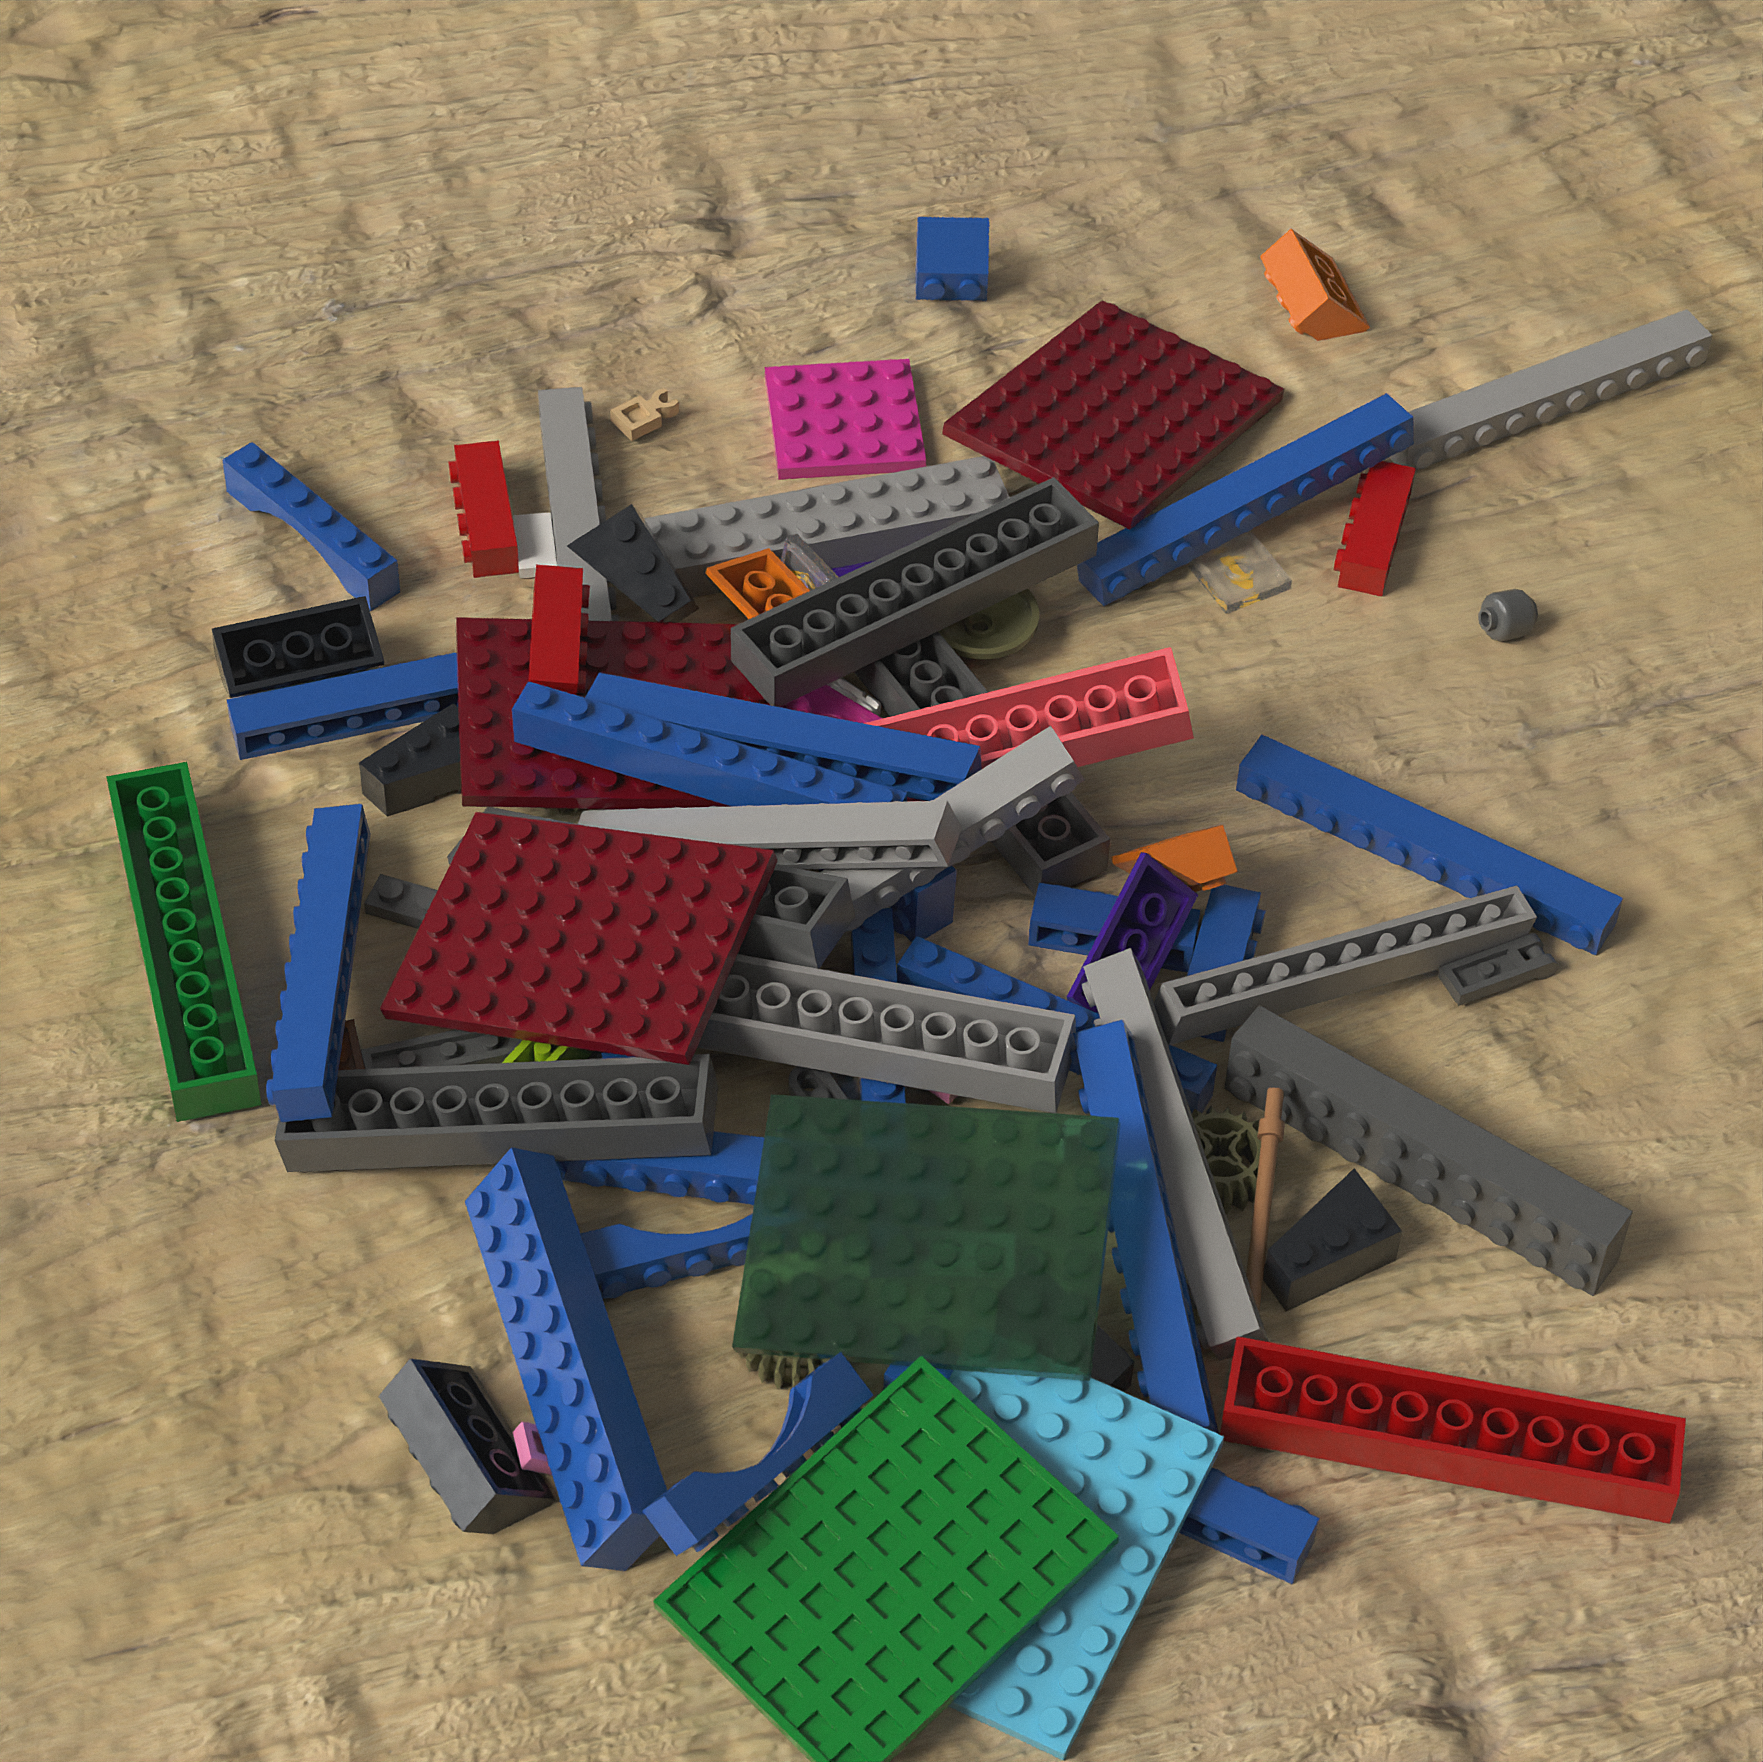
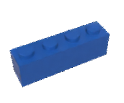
M1039 883L1030 919L1028 946L1088 956L1118 896L1103 892L1074 889L1062 885ZM1191 909L1161 968L1188 973L1197 939L1200 910Z
M1222 885L1211 889L1187 976L1255 958L1258 941L1252 940L1253 933L1261 934L1266 910L1259 909L1261 892L1229 885ZM1227 1029L1200 1037L1224 1042Z

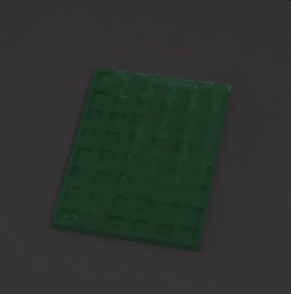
M771 1094L732 1348L735 1352L825 1360H829L842 1352L850 1362L910 1366L922 1356L937 1369L1090 1381L1121 1126L1119 1118Z

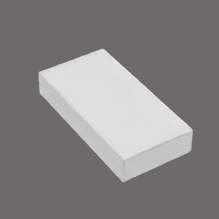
M551 512L513 515L518 546L519 577H535L536 564L557 566Z

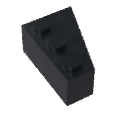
M454 703L359 762L362 794L387 817L435 802L434 796L457 790L458 794H461L458 707Z

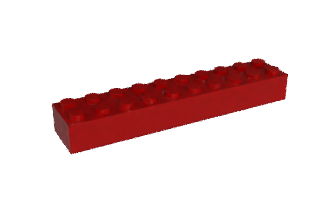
M1237 1336L1220 1435L1224 1436V1441L1670 1524L1680 1494L1686 1418Z

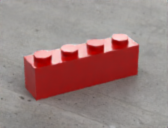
M499 440L454 445L455 461H448L451 484L458 483V487H453L455 510L462 509L463 513L457 514L459 536H467V540L461 541L464 563H471L474 578L519 573L518 546Z
M1381 461L1369 468L1368 473L1361 472L1356 494H1360L1361 498H1353L1349 519L1354 521L1353 524L1347 522L1345 524L1341 545H1346V548H1338L1334 563V571L1340 572L1338 587L1382 597L1410 501L1416 468Z
M536 564L533 591L528 681L574 695H584L586 684V671H579V666H586L587 642H580V637H587L589 613H581V609L588 608L590 585L583 584V568Z

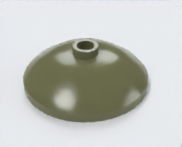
M1027 588L938 632L959 656L978 660L1008 656L1022 649L1034 637L1039 624L1038 603L1034 595Z

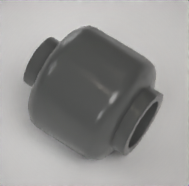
M1510 589L1498 591L1485 597L1478 614V620L1481 628L1491 639L1502 642L1529 635L1537 622L1538 609L1534 600L1523 590Z

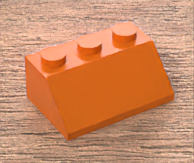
M1293 229L1285 233L1260 256L1267 269L1264 275L1277 288L1279 293L1276 297L1280 304L1289 311L1291 317L1288 320L1299 334L1303 335L1306 332L1319 341L1366 332L1370 328L1334 259Z
M769 548L707 567L705 573L748 619L810 591Z
M1223 825L1185 833L1111 856L1113 865L1130 874L1140 853H1147L1194 892L1225 885L1227 883L1224 876L1237 872Z

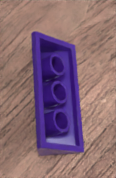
M1141 852L1083 966L1131 948L1141 964L1150 991L1198 894L1150 855ZM1082 966L1067 995V1001L1098 1013L1097 1007H1090L1085 997L1082 983L1088 982Z

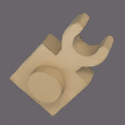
M665 388L659 389L647 401L639 395L611 409L610 421L631 441H634L661 427L662 418H671L679 413V401L675 399L666 403L668 402V391Z

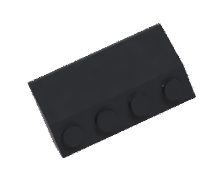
M366 596L212 628L214 654L223 686L229 698L385 665Z
M410 1358L380 1393L379 1398L388 1411L389 1420L402 1433L409 1445V1452L420 1462L430 1479V1486L441 1496L451 1512L453 1523L462 1532L495 1534L551 1506L556 1500L539 1472L521 1469L513 1431L471 1366Z

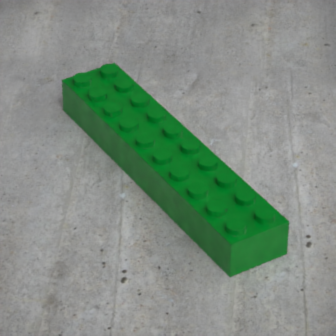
M187 762L106 776L176 1121L180 1122L260 1106L262 1104L257 1072Z

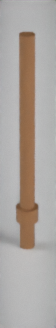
M1280 1088L1267 1089L1264 1118L1259 1120L1257 1136L1261 1141L1246 1275L1259 1312L1278 1144L1283 1141L1285 1122L1281 1120L1284 1091Z

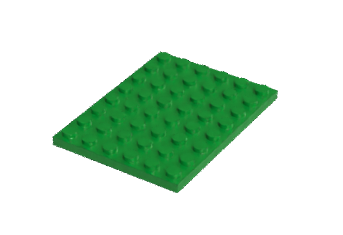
M920 1356L654 1599L653 1604L655 1609L809 1761L890 1762L1119 1543V1535L926 1359Z

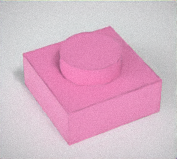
M522 1421L513 1431L521 1469L552 1475L536 1424Z

